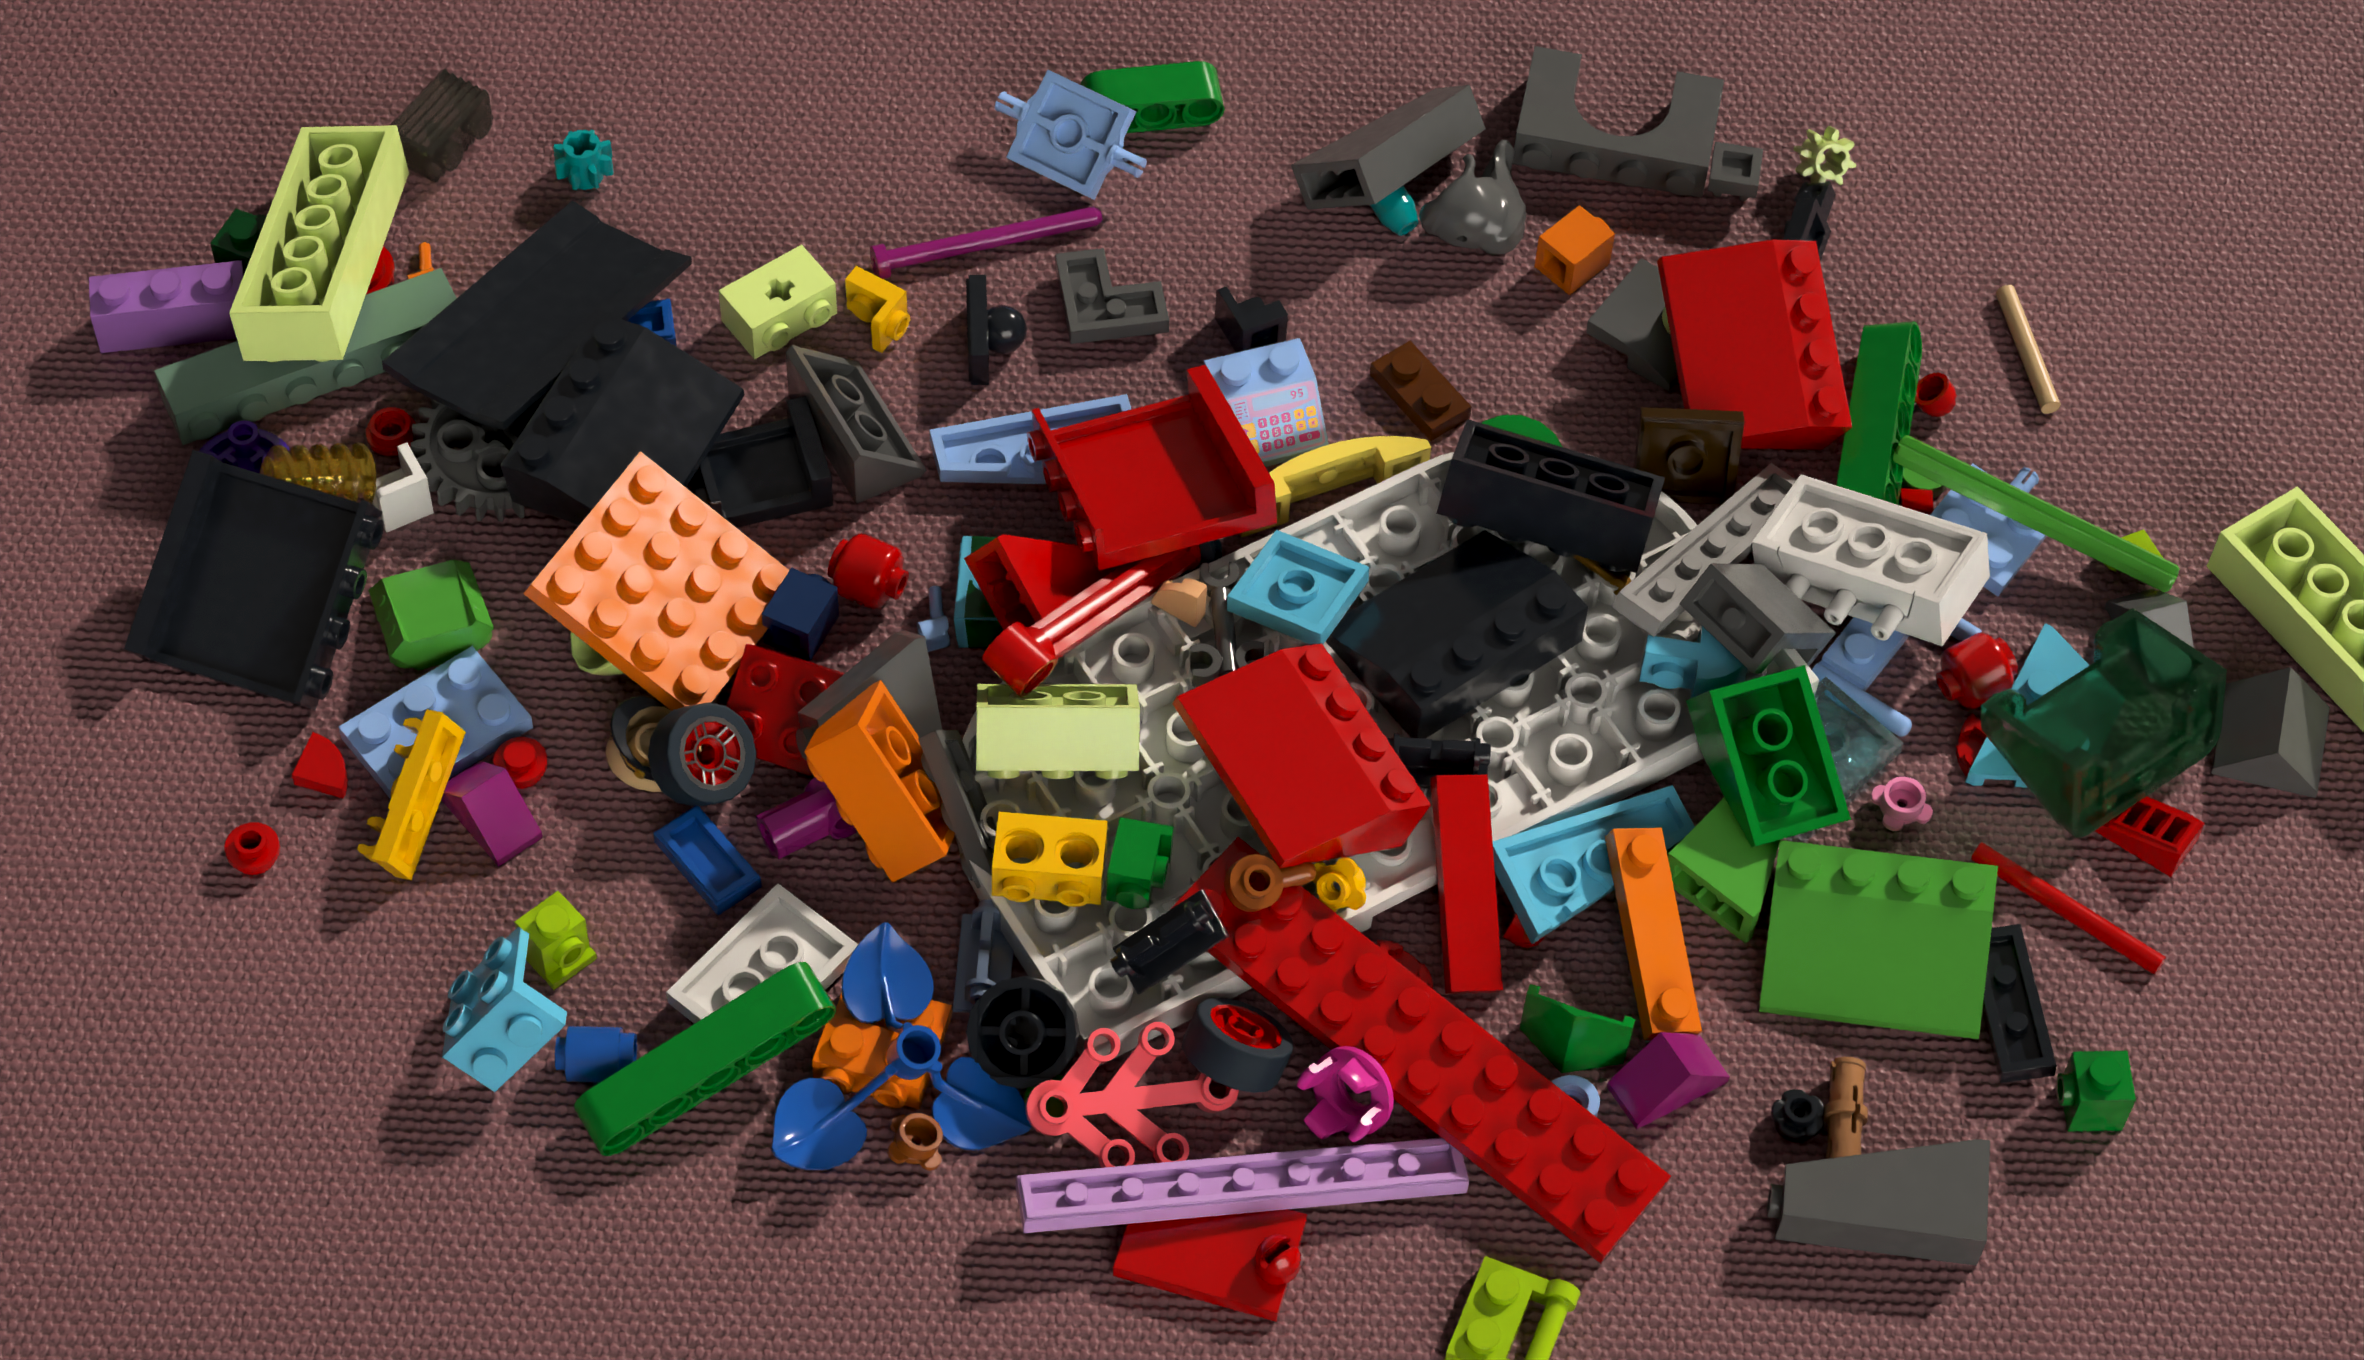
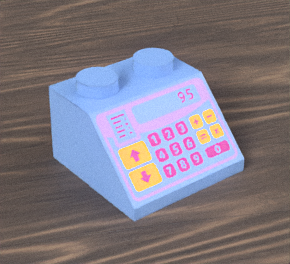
M1300 338L1204 360V365L1206 364L1265 467L1287 462L1303 453L1329 445L1316 376Z

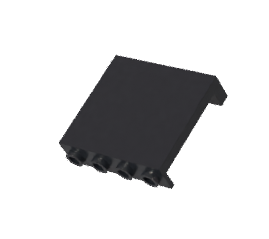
M192 450L124 650L141 659L316 711L319 699H325L332 685L333 671L330 667L336 649L340 650L348 638L350 621L347 617L353 599L357 600L364 590L367 579V572L364 566L370 549L374 550L381 540L384 523L381 519L383 512L369 501L362 499L360 503L222 463L212 455Z

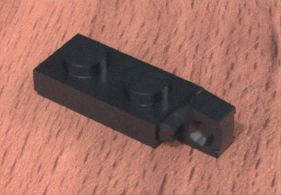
M1830 181L1810 184L1804 182L1794 199L1796 205L1791 219L1786 221L1783 240L1816 241L1820 261L1831 233L1827 219L1836 196Z

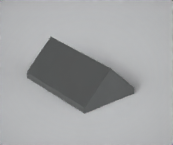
M794 345L790 346L786 351L788 395L791 399L806 396L823 451L856 504L915 480L927 471L858 361Z

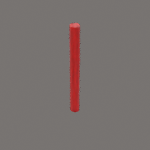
M1981 842L1972 854L1970 860L1978 864L1998 866L1997 877L2155 975L2163 965L2166 956L1985 843Z

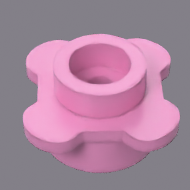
M1896 777L1890 780L1886 786L1878 785L1872 791L1871 800L1880 807L1884 815L1882 823L1891 831H1900L1904 825L1913 822L1925 824L1932 817V807L1925 803L1926 792L1923 786L1913 778ZM1897 802L1904 803L1907 806L1903 808L1899 807L1897 805Z

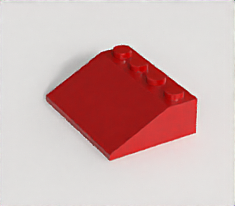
M1772 239L1662 256L1657 260L1684 409L1743 411L1745 421L1741 444L1743 449L1822 450L1852 428L1816 241Z
M1322 643L1280 649L1178 695L1172 703L1279 868L1297 866L1305 862L1313 863L1402 847L1431 806L1414 777L1409 773Z

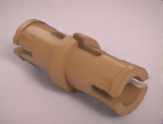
M1838 1057L1835 1058V1061L1830 1062L1829 1103L1824 1106L1823 1120L1828 1124V1146L1825 1159L1860 1155L1862 1126L1868 1120V1108L1863 1105L1866 1064L1858 1058Z

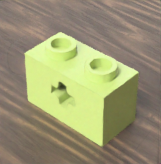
M803 245L792 249L719 290L721 321L754 360L769 351L781 349L794 337L810 328L824 325L832 316L837 314L836 283Z

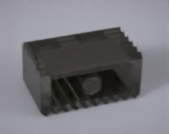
M442 69L390 124L397 125L408 169L434 183L439 181L440 176H444L446 170L449 172L455 170L463 158L464 151H467L469 145L474 143L475 138L478 140L483 139L492 127L493 115L489 93L485 89L481 90L477 85L473 86L470 81L465 82L462 77L457 78L454 73H449L446 69Z

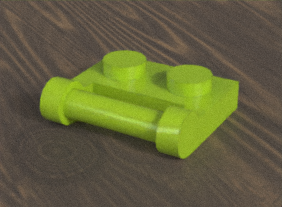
M1485 1256L1446 1351L1445 1360H1510L1507 1358L1530 1300L1545 1305V1308L1524 1360H1549L1567 1312L1573 1311L1577 1305L1580 1290L1567 1281L1561 1279L1548 1280Z

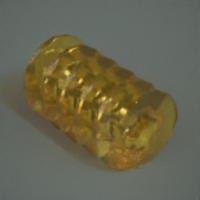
M336 443L331 445L329 450L322 444H315L310 447L309 451L303 445H294L289 451L282 445H275L270 448L261 465L260 474L334 496L342 494L343 498L355 502L358 500V493H362L364 500L369 501L371 504L374 500L376 491L375 462L372 453L363 443L352 444L349 449L342 443Z

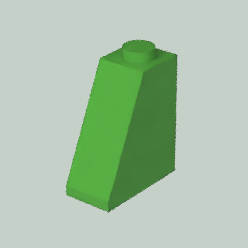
M1724 797L1669 852L1668 861L1674 890L1747 944L1755 931L1780 840L1751 848Z

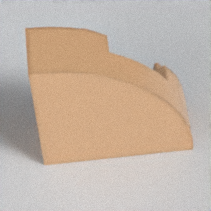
M1185 578L1182 583H1173L1172 580L1165 581L1153 596L1151 604L1196 628L1205 616L1207 585L1190 578Z

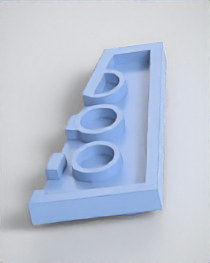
M1124 394L1041 409L1040 411L1050 430L1131 410L1128 395ZM1032 411L929 430L930 445L940 482L1046 484L1042 461L1035 462L1033 460L1027 442V432L1034 430Z

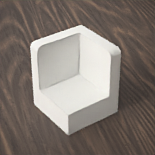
M407 442L397 446L401 465L400 469L363 484L368 501L383 512L381 519L383 520L386 533L434 513L427 477Z

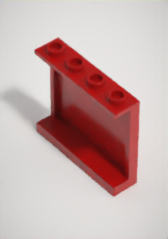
M1206 364L1187 369L1188 395L1050 430L1040 409H1031L1034 430L1027 432V442L1031 456L1035 462L1042 461L1046 485L1050 492L1058 491L1059 506L1066 522H1074L1075 537L1082 553H1090L1099 571L1277 524L1275 483Z

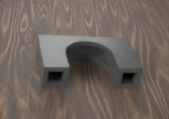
M1535 46L1514 145L1516 154L1513 164L1537 170L1543 169L1576 175L1581 178L1616 182L1631 187H1643L1671 192L1676 195L1702 198L1724 85L1723 79L1677 71L1671 105L1665 120L1658 127L1647 133L1636 136H1617L1594 128L1583 119L1577 110L1574 98L1582 54Z

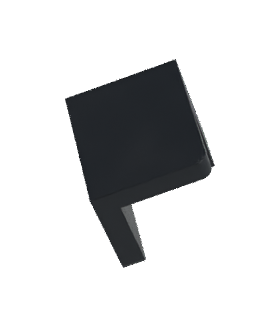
M1227 287L1216 290L1215 320L1236 353L1286 341L1288 313L1279 300L1265 305L1260 297H1254L1237 304Z

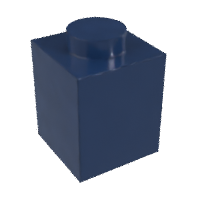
M791 568L762 613V625L768 628L763 635L764 643L811 662L839 617L838 587L832 585L820 575L805 574Z

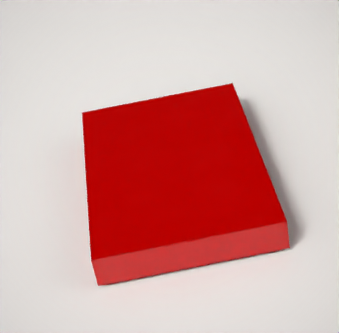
M1286 1209L1127 1224L1113 1266V1276L1277 1322L1288 1283L1273 1285L1259 1277L1255 1269L1256 1250L1266 1237L1274 1234L1288 1236L1299 1248L1308 1214ZM1279 1249L1265 1260L1270 1264L1275 1257L1285 1250Z

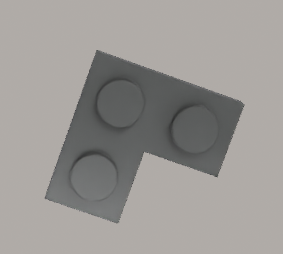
M1104 248L1055 254V269L1070 344L1169 332V316L1161 281L1112 287Z

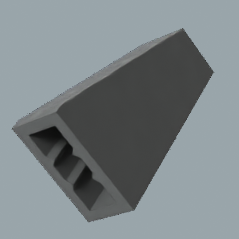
M1470 85L1435 88L1292 164L1291 168L1308 210L1372 205L1384 199L1486 128Z
M1975 1139L1786 1164L1780 1184H1770L1768 1193L1767 1217L1776 1218L1775 1240L1977 1266L1987 1242L1990 1140Z

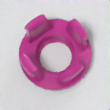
M1341 1046L1330 1050L1318 1060L1317 1064L1312 1063L1307 1067L1298 1079L1297 1087L1301 1090L1313 1087L1318 1104L1303 1121L1322 1140L1343 1130L1350 1133L1348 1135L1350 1141L1357 1142L1384 1126L1392 1114L1394 1097L1387 1074L1372 1056L1358 1048ZM1344 1082L1356 1094L1370 1090L1371 1104H1360L1352 1099L1346 1090Z

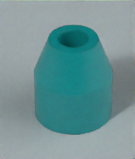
M1404 185L1378 203L1370 205L1380 222L1398 236L1411 232L1419 223L1415 202Z

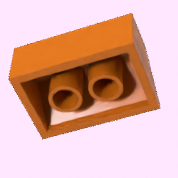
M879 680L817 728L804 753L807 756V764L813 776L820 782H825L835 797L836 806L842 819L847 824L854 825L864 840L867 854L872 863L877 868H883L893 883L945 857L956 834L949 829L942 817L941 803L943 801L936 783L930 780L923 769L921 762L923 750L918 740L919 736L882 680Z

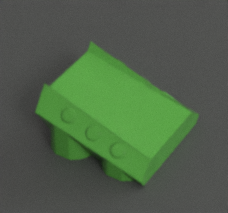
M449 560L386 577L368 590L376 618L384 635L390 662L397 667L405 669L414 668L420 671L438 666L471 646L478 651L491 640L494 627L469 562Z

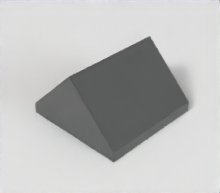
M2291 667L2226 683L2211 774L2316 798L2330 707Z

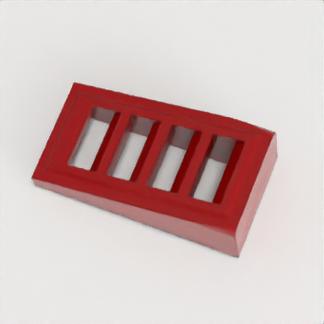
M2110 781L2106 782L2079 821L2169 877L2173 876L2194 847L2205 825L2204 822L2184 811ZM2111 802L2120 806L2113 818L2103 815V812ZM2129 813L2138 817L2132 826L2123 823ZM2147 824L2156 828L2152 834L2143 831ZM2166 834L2174 840L2170 843L2162 838Z

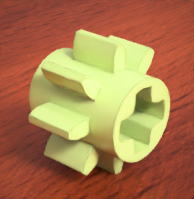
M1831 126L1825 129L1824 136L1808 129V139L1803 142L1802 146H1796L1793 149L1800 154L1802 162L1796 167L1795 171L1802 176L1811 175V183H1825L1826 179H1830L1842 185V176L1847 172L1848 168H1856V163L1850 160L1848 152L1854 147V142L1847 138L1838 140L1839 130Z

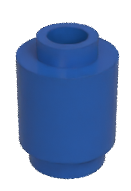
M568 1026L566 1037L556 1038L555 1069L565 1071L567 1082H602L637 1060L636 1033H623L622 1027Z

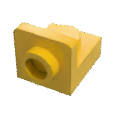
M855 266L845 279L847 309L852 311L860 320L871 322L872 348L883 353L891 341H898L908 328L910 315L907 312V293L894 284Z

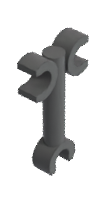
M1229 562L1228 577L1221 580L1215 579L1210 575L1208 563H1202L1200 567L1199 582L1207 585V596L1211 597L1216 648L1205 643L1190 646V663H1205L1210 666L1205 669L1192 670L1193 687L1201 686L1248 664V661L1264 657L1263 642L1248 641L1237 649L1234 615L1232 612L1227 611V596L1239 581V567L1236 562Z

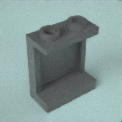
M1711 563L1679 603L1753 674L1762 673L1781 649H1796L1807 665L1810 666L1836 633L1763 564Z

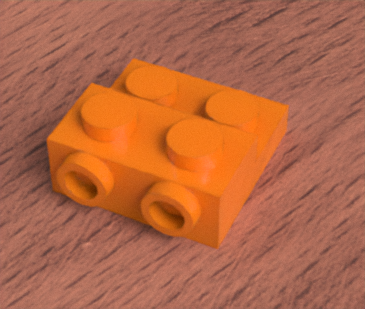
M841 993L836 1006V1013L824 1026L812 1059L813 1078H822L833 1082L840 1088L843 1094L850 1093L851 1091L857 1093L888 1066L887 1050L900 1034L887 1028L885 1018L875 1023H862L856 1020L846 1008ZM931 1000L923 1013L915 1019L909 1021L896 1019V1021L902 1024L910 1022L913 1026L922 1025L928 1027L937 1035L942 1047L952 1018V1005ZM926 1072L914 1080H905L893 1075L876 1089L870 1097H874L879 1103L892 1108L908 1106L920 1109L930 1081V1074Z

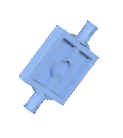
M1048 69L1037 92L1027 103L1007 94L1005 91L1001 92L998 98L1014 107L1010 108L998 101L995 102L996 111H1000L1018 120L1016 137L1006 158L1095 200L1106 175L1114 166L1134 175L1136 178L1140 177L1143 171L1128 164L1127 161H1131L1143 168L1146 167V158L1123 149L1124 137L1136 111Z
M1972 463L1971 466H1973V467H1975V468H1977V469H1979V470H1981V471H1984V470H1982L1981 468H1979L1978 466H1976L1975 464ZM2024 467L2010 485L2029 493L2038 484L2039 477L2034 471L2025 482L2031 469ZM1953 490L1948 492L1930 514L1931 516L1987 533L1990 577L1983 587L1996 596L2002 593L2047 537Z

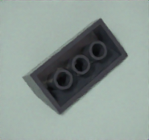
M1467 419L1451 459L1436 514L1446 516L1452 523L1462 527L1480 526L1497 531L1501 537L1509 541L1524 542L1527 540L1547 546L1551 552L1560 556L1574 557L1577 555L1597 561L1601 567L1610 571L1623 572L1628 570L1637 573L1665 477Z

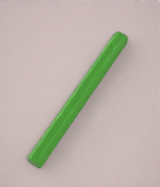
M1905 435L1900 440L1894 452L1893 460L1895 463L2157 590L2168 592L2179 574L2180 568L2178 565L1909 435Z

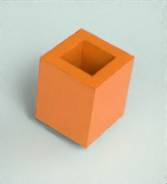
M1579 205L1539 236L1534 267L1568 295H1571L1610 264L1615 233L1610 230L1605 221L1599 217H1594Z

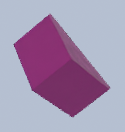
M479 761L447 782L441 800L498 867L543 838L539 826L506 768Z
M1660 1032L1608 1081L1607 1088L1637 1130L1728 1083L1730 1076L1700 1034Z

